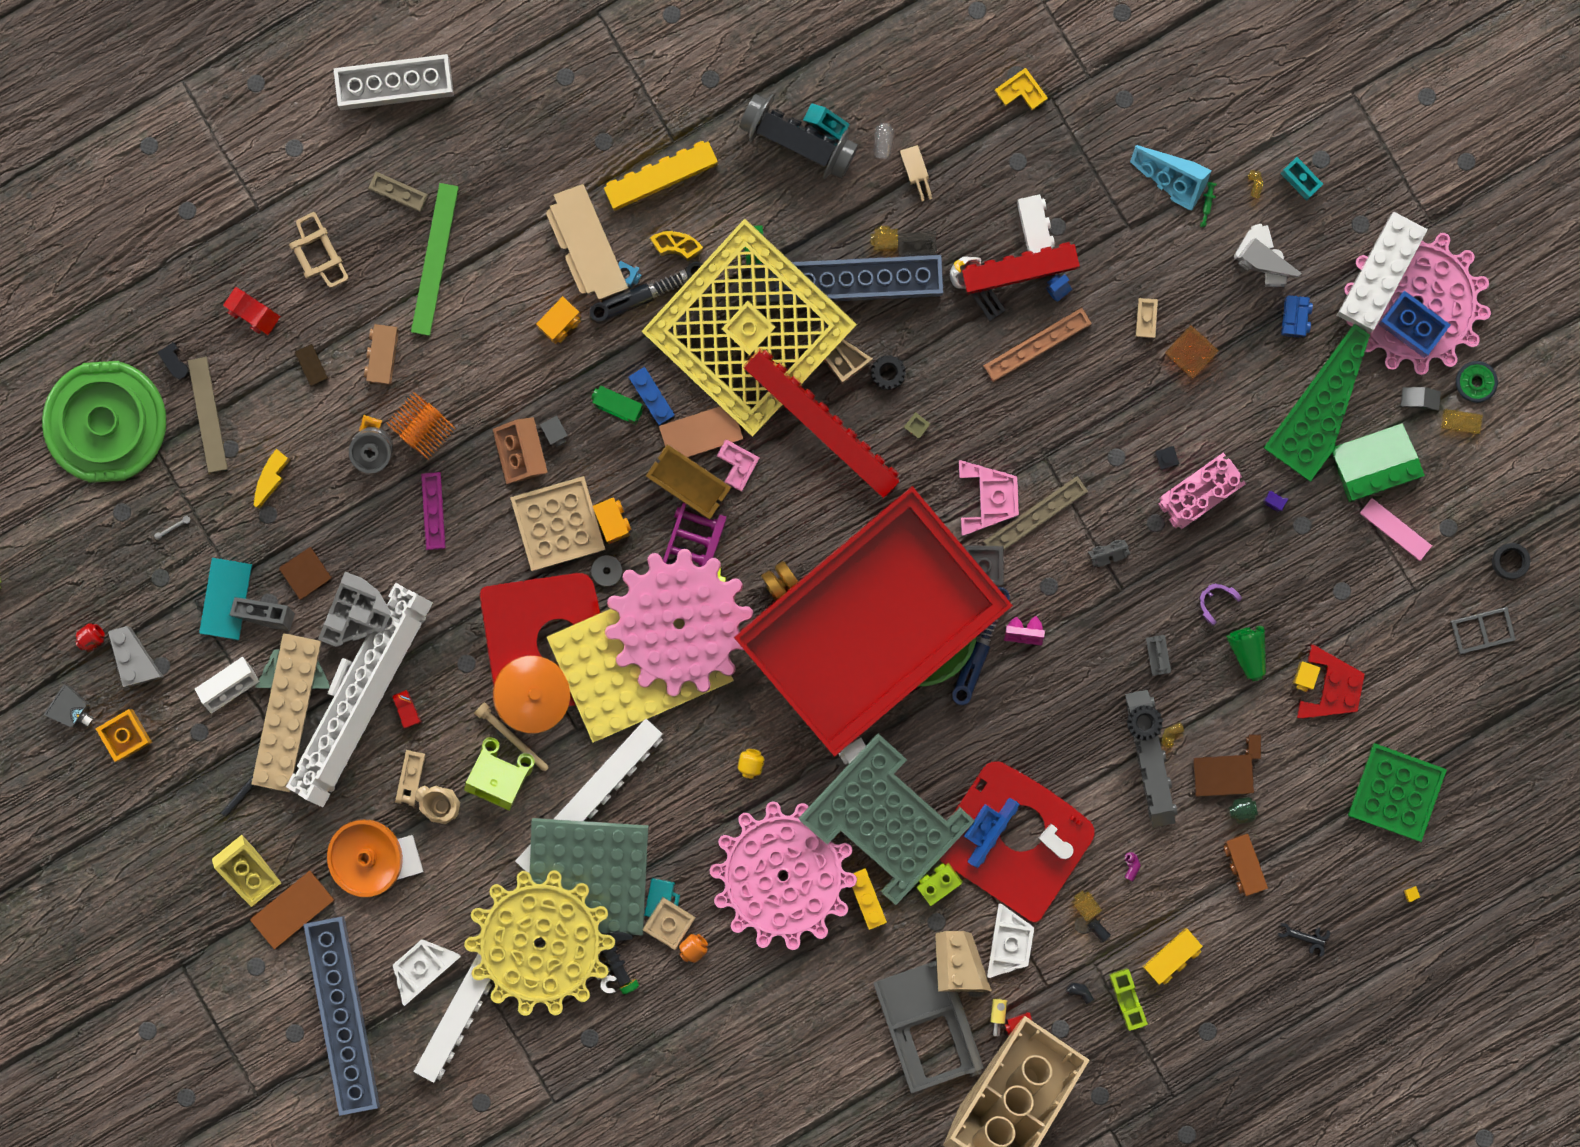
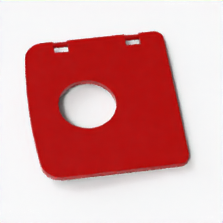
M573 573L491 585L480 590L479 596L493 687L500 671L511 661L525 656L542 657L537 648V635L545 623L553 619H563L574 625L600 613L594 583L588 575ZM570 692L569 706H575V701Z
M991 762L981 770L956 810L961 807L968 815L975 819L984 804L999 813L1007 800L1011 798L1020 805L1035 809L1041 815L1045 829L1050 824L1054 825L1058 829L1054 834L1062 841L1072 845V856L1062 859L1042 841L1031 850L1015 851L1007 847L999 835L995 846L986 855L984 863L976 868L968 863V860L977 845L964 837L967 832L966 830L939 860L944 864L949 863L956 872L1028 920L1037 922L1042 918L1095 836V829L1091 821L1044 786L1002 762ZM981 779H983L987 784L980 792L976 787Z

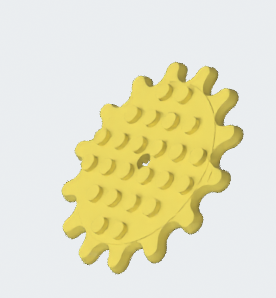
M555 870L548 873L546 881L542 884L533 882L529 872L521 871L517 875V887L513 891H507L499 884L491 886L489 892L494 900V905L489 910L481 908L472 910L471 918L480 925L481 932L476 937L467 938L464 943L466 950L479 953L482 959L481 963L473 968L472 977L475 980L490 978L495 983V988L491 993V1000L495 1003H501L508 996H513L517 998L519 1002L518 1011L523 1016L529 1015L534 1005L539 1002L545 1003L552 1015H559L563 1010L562 1000L568 995L574 996L580 1002L587 1001L590 997V992L586 988V980L592 976L605 978L609 972L607 966L599 961L598 955L602 950L611 949L615 945V939L611 935L601 934L598 930L599 923L607 918L608 910L604 906L589 908L585 904V898L589 893L588 886L584 883H579L572 890H565L561 886V874ZM540 937L546 942L541 948L536 947L534 941Z

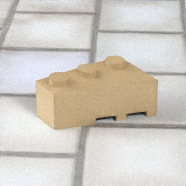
M812 334V344L821 334ZM843 339L824 361L838 380L844 384L873 362V358L867 356Z

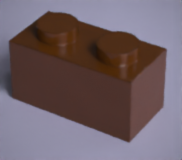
M1249 734L1245 739L1247 744L1245 755H1252V759H1261V735Z

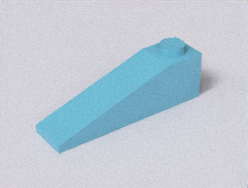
M1138 145L1135 146L1130 161L1146 177H1151L1158 184L1157 187L1159 189H1164L1171 196L1170 199L1191 211L1204 191L1211 174V170L1195 162Z

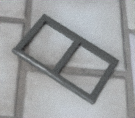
M1508 607L1450 621L1459 654L1516 640ZM1504 611L1510 638L1489 643L1482 617ZM1478 618L1484 644L1463 649L1456 623Z

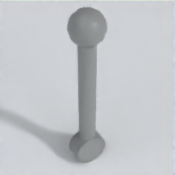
M184 516L183 520L161 533H155V539L160 540L163 535L184 523L188 524L191 520L190 517Z

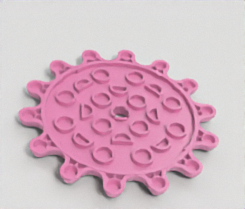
M1446 233L1437 235L1435 241L1430 244L1421 241L1378 323L1403 291H1406L1412 297H1420L1423 305L1451 325L1431 353L1423 358L1377 323L1371 333L1367 332L1370 334L1365 352H1371L1375 348H1383L1387 353L1385 365L1388 369L1394 370L1402 360L1409 359L1414 364L1415 372L1419 375H1424L1429 370V362L1432 358H1440L1446 366L1452 367L1457 363L1455 347L1458 344L1463 343L1469 347H1475L1479 344L1480 339L1473 332L1472 323L1475 320H1486L1491 315L1490 309L1479 304L1477 301V294L1487 289L1489 281L1484 276L1473 277L1469 274L1468 267L1475 258L1473 252L1465 250L1459 255L1451 254L1448 249L1450 237ZM1361 255L1356 259V266L1360 270L1368 258L1365 255ZM1348 283L1345 286L1344 291L1346 295H1348L1354 283ZM1346 321L1348 325L1353 326L1352 323Z
M688 549L680 550L677 560L673 564H666L659 554L652 553L648 557L649 571L644 575H639L633 570H626L623 573V581L629 587L628 593L623 597L611 596L607 602L608 607L618 612L620 616L618 623L608 626L605 630V635L608 639H618L624 644V650L616 657V663L620 667H626L630 664L638 665L641 670L638 684L643 688L649 687L656 679H662L667 685L668 695L672 697L680 694L682 684L687 681L693 682L698 691L707 692L711 686L709 681L710 674L713 671H720L726 676L733 675L736 668L730 660V653L735 649L744 650L734 638L739 633V625L753 617V610L750 607L738 606L734 600L735 595L742 590L743 584L739 579L722 582L718 578L721 563L716 558H711L704 566L697 567L693 564L692 554ZM677 618H681L685 622L684 627L681 629L676 628L673 624Z
M769 802L767 804L766 816L763 820L757 821L749 813L741 814L739 816V824L742 827L741 835L736 838L723 835L718 841L719 846L727 852V860L722 864H714L710 868L711 876L722 879L725 883L724 891L716 895L714 899L715 905L719 908L733 907L736 916L731 922V929L736 933H740L747 927H754L757 931L756 942L761 948L768 947L772 938L777 935L785 939L786 946L791 950H796L800 946V935L804 931H811L819 939L825 938L828 934V929L824 922L825 917L831 913L837 916H844L848 912V906L841 901L839 892L845 887L855 886L857 878L853 873H847L841 867L842 861L852 854L851 845L848 843L836 845L832 841L827 845L799 820V817L808 808V805L803 803L797 805L795 812L790 816L782 814L780 805L777 802ZM782 870H786L789 873L786 881L779 879V873Z

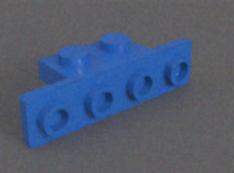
M1009 798L999 813L984 804L974 819L975 822L964 835L965 838L977 845L968 863L976 868L984 863L986 855L995 846L997 838L1006 829L1011 817L1016 814L1020 805L1017 801Z

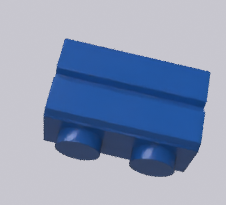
M1290 295L1285 297L1282 336L1304 338L1306 333H1310L1311 322H1308V314H1312L1313 303H1309V297Z

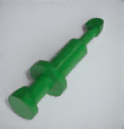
M1207 182L1208 192L1203 194L1205 196L1202 211L1204 217L1200 227H1205L1207 224V215L1210 213L1213 198H1216L1213 195L1214 186H1217L1216 183Z

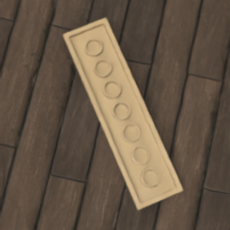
M283 633L252 785L290 792L286 785L295 771L322 641Z

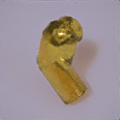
M1250 170L1248 179L1254 180L1250 196L1259 198L1263 188L1262 175L1258 170Z
M1181 722L1164 730L1161 741L1162 745L1166 748H1172L1175 735L1184 731Z

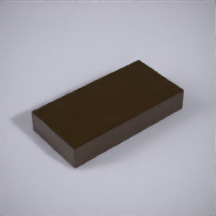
M313 344L295 351L311 387L329 379Z

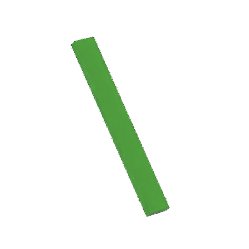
M439 183L411 333L431 336L459 190L458 186Z

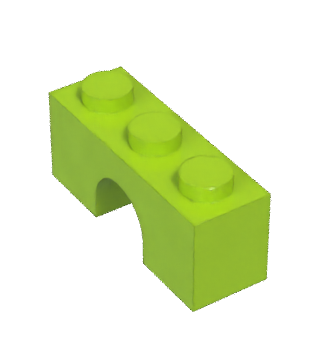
M1126 968L1109 974L1127 1030L1131 1031L1148 1025L1142 1006L1137 998L1129 969Z

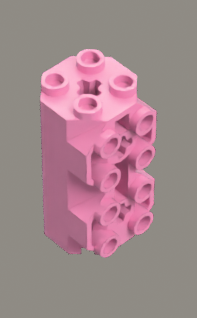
M1224 453L1159 498L1161 501L1158 503L1159 507L1164 513L1168 512L1171 517L1169 520L1175 528L1180 527L1183 529L1245 485L1244 481L1240 482L1242 476L1229 458L1227 460L1223 458L1226 456Z

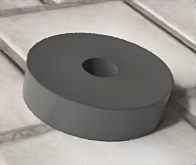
M605 555L594 561L591 573L598 584L612 586L620 580L622 566L615 557ZM604 568H610V573L604 574Z

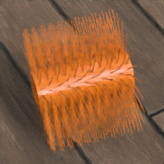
M413 393L420 401L412 395L411 398L417 404L409 398L408 400L418 410L408 402L406 404L418 415L403 405L414 417L402 408L400 409L409 418L401 412L399 414L409 423L397 414L395 415L407 425V428L393 416L391 417L405 430H402L391 420L390 422L402 433L390 424L388 426L400 435L399 437L413 449L415 448L430 460L416 445L431 456L419 442L433 452L422 440L435 450L437 449L428 440L436 446H440L430 436L440 444L442 442L435 435L441 440H445L432 427L447 439L448 437L436 425L447 434H449L448 431L441 424L450 431L452 430L443 421L452 428L455 427L435 407L427 403L416 393Z

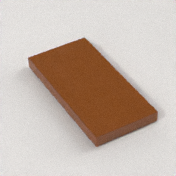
M310 870L250 920L272 948L276 949L303 927L304 924L308 923L331 904L334 898Z

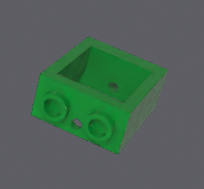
M603 386L595 389L591 397L594 407L634 425H637L644 410L643 404Z

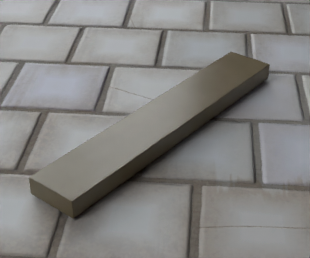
M208 358L188 360L208 473L228 470Z
M1076 476L987 538L983 543L986 546H1004V550L1086 494L1088 490L1079 477Z

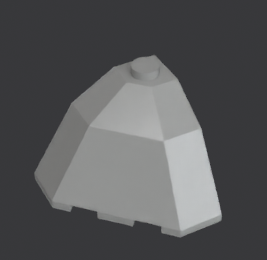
M345 572L318 640L336 647L352 639L354 641L366 637L367 634L384 631L391 612L380 592L363 578Z

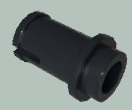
M1094 918L1087 924L1088 930H1092L1101 943H1103L1111 934L1100 923V919Z

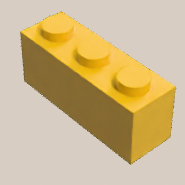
M866 868L854 872L853 874L856 876L857 882L852 888L868 929L870 930L887 923Z
M1185 928L1142 967L1157 984L1163 983L1165 985L1173 978L1171 976L1172 973L1176 970L1178 972L1187 965L1186 961L1190 957L1194 959L1202 952L1200 949L1203 946Z

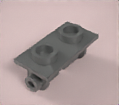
M1115 540L1110 545L1093 548L1088 554L1092 558L1093 567H1101L1110 564V556L1116 562L1127 558L1130 552L1125 540Z
M1165 635L1146 638L1152 676L1171 673Z

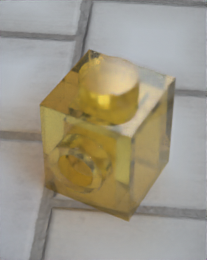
M878 226L874 234H871V246H874V251H897L898 229H890V226Z

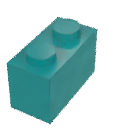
M1298 157L1280 173L1306 201L1323 185Z

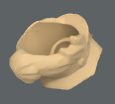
M422 786L416 790L415 800L419 802V810L431 822L447 824L451 820L456 819L459 814L460 801L453 790L438 786L430 789L427 786Z

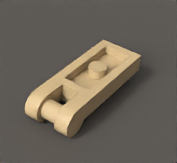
M406 750L395 803L402 804L403 802L415 807V794L419 788L426 754ZM405 789L411 790L410 796L404 795Z

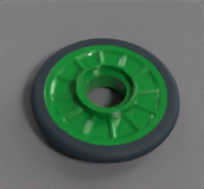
M1472 361L1463 365L1456 376L1458 392L1464 399L1474 403L1490 399L1498 386L1496 372L1490 365L1482 361ZM1473 377L1481 378L1482 384L1480 387L1473 386Z

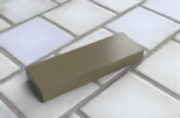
M375 172L368 188L370 191L420 213L429 196L378 172Z

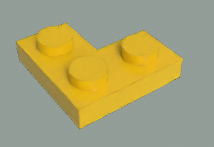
M1026 68L995 89V93L1005 106L1019 96L1023 97L1031 110H1034L1048 100Z

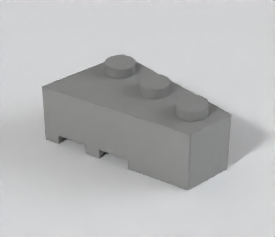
M125 626L108 631L123 687L128 688L164 678L131 627Z

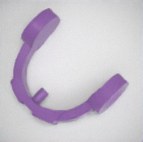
M1215 583L1208 586L1202 592L1200 605L1204 612L1203 616L1212 626L1217 622L1204 605L1206 594L1212 597L1211 590L1222 589L1239 602L1242 597L1232 587L1228 588Z

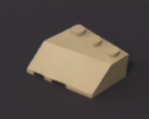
M965 931L936 933L938 992L992 991L972 933Z

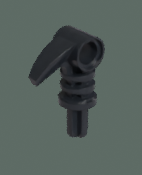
M624 932L601 933L611 935L615 939V943L620 940L633 939L631 934ZM614 945L611 949L602 950L604 953L602 958L606 957L607 961L605 963L610 965L608 971H613L619 984L623 986L630 982V978L623 967V964L626 962L625 960L620 961L619 957L621 955H617L616 950L618 949Z

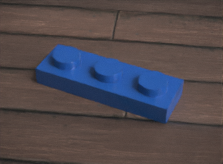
M645 367L629 376V379L659 426L675 416Z

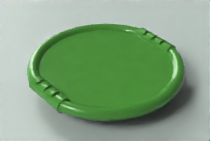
M120 361L82 363V365L75 367L61 377L50 391L43 409V435L52 457L71 475L89 483L126 481V479L138 474L148 466L158 453L166 431V411L156 386L140 370Z

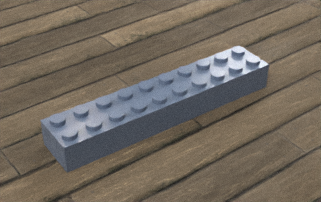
M941 255L792 262L832 301L936 297L943 295ZM750 268V279H752V269H751V268ZM755 268L756 278H765V268ZM769 269V278H778ZM765 281L756 282V292H766ZM769 281L770 292L779 291V281ZM783 283V291H792ZM783 294L784 304L793 303V294ZM756 295L757 305H766V295ZM770 295V304H780V296ZM797 296V303H805Z
M345 916L304 924L339 1116L376 1109L380 1107Z

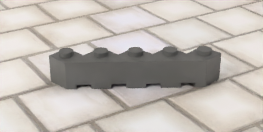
M1148 690L1125 694L1128 714L1133 709L1143 705L1155 708L1154 697L1149 696ZM1142 715L1139 717L1137 725L1141 730L1146 731L1151 728L1152 720L1149 716ZM1161 730L1155 738L1150 740H1140L1133 736L1137 761L1142 774L1143 789L1147 799L1148 814L1153 828L1175 824V815H1178L1176 804L1172 803L1170 788H1172L1171 779L1167 777L1164 764L1167 761L1164 750H1161L1159 740Z

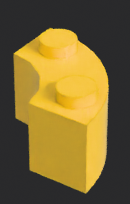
M665 231L650 237L651 242L661 257L666 254H678L688 262L704 251L697 240L685 233Z

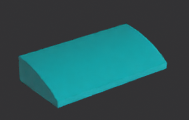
M212 558L200 634L240 639L243 620L231 617L230 612L235 597L247 598L252 564Z

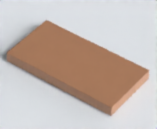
M721 406L659 426L665 446L667 444L686 457L722 447L725 439L732 443L744 440L738 422Z

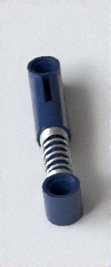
M998 587L999 590L1009 600L1010 596L1008 591L1005 588ZM998 620L994 621L978 635L974 650L960 671L952 692V700L957 705H965L971 699L990 650V642L988 641H991L990 636H993L992 631H994L993 628L994 626L996 627L995 623ZM971 668L973 671L966 687L964 683ZM959 690H963L967 694V698L964 701H959L956 698V693Z

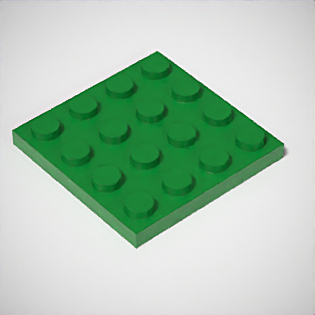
M1373 743L1348 816L1422 842L1447 769Z

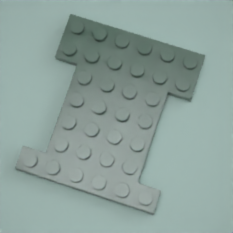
M877 734L799 817V820L827 845L842 831L893 877L881 892L897 905L975 820L961 807L947 821L894 774L907 759L882 736Z

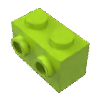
M944 863L940 864L934 869L935 873L929 877L927 874L919 880L920 884L917 888L930 906L963 882L949 863L946 865Z

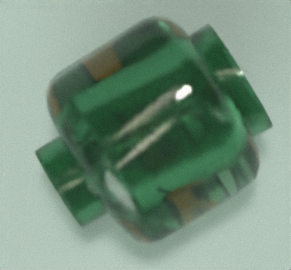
M1250 797L1235 799L1233 807H1229L1231 819L1235 818L1238 824L1253 822L1256 816H1258L1256 801H1252Z

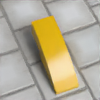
M278 449L268 459L258 480L254 506L259 509L284 480L278 474L289 463L290 459Z

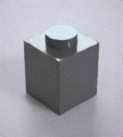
M557 416L540 424L551 446L556 445V447H559L566 443L565 439L569 437Z

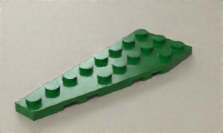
M1353 324L1264 446L1265 450L1309 482H1311L1334 450L1370 334L1356 324Z

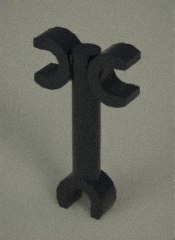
M1280 923L1281 926L1286 928V932L1284 934L1277 932L1279 937L1290 936L1312 943L1313 945L1309 948V953L1313 954L1314 949L1319 948V956L1322 957L1324 955L1323 947L1325 940L1330 936V931L1327 930L1324 936H1320V928L1317 927L1315 929V936L1290 929L1286 923Z

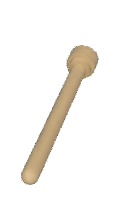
M485 702L474 712L479 718H486L521 752L532 755L534 763L542 771L548 769V765L490 713V706Z

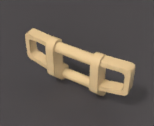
M312 212L298 219L296 224L301 239L295 240L289 246L291 250H294L304 270L305 278L308 279L321 274L330 288L348 281L349 277L342 265L343 261L335 252L327 236L328 232L326 228H323L317 214ZM311 218H315L320 230L305 237L301 224ZM321 239L331 260L318 267L311 268L301 247ZM339 265L344 276L342 279L330 283L324 272Z

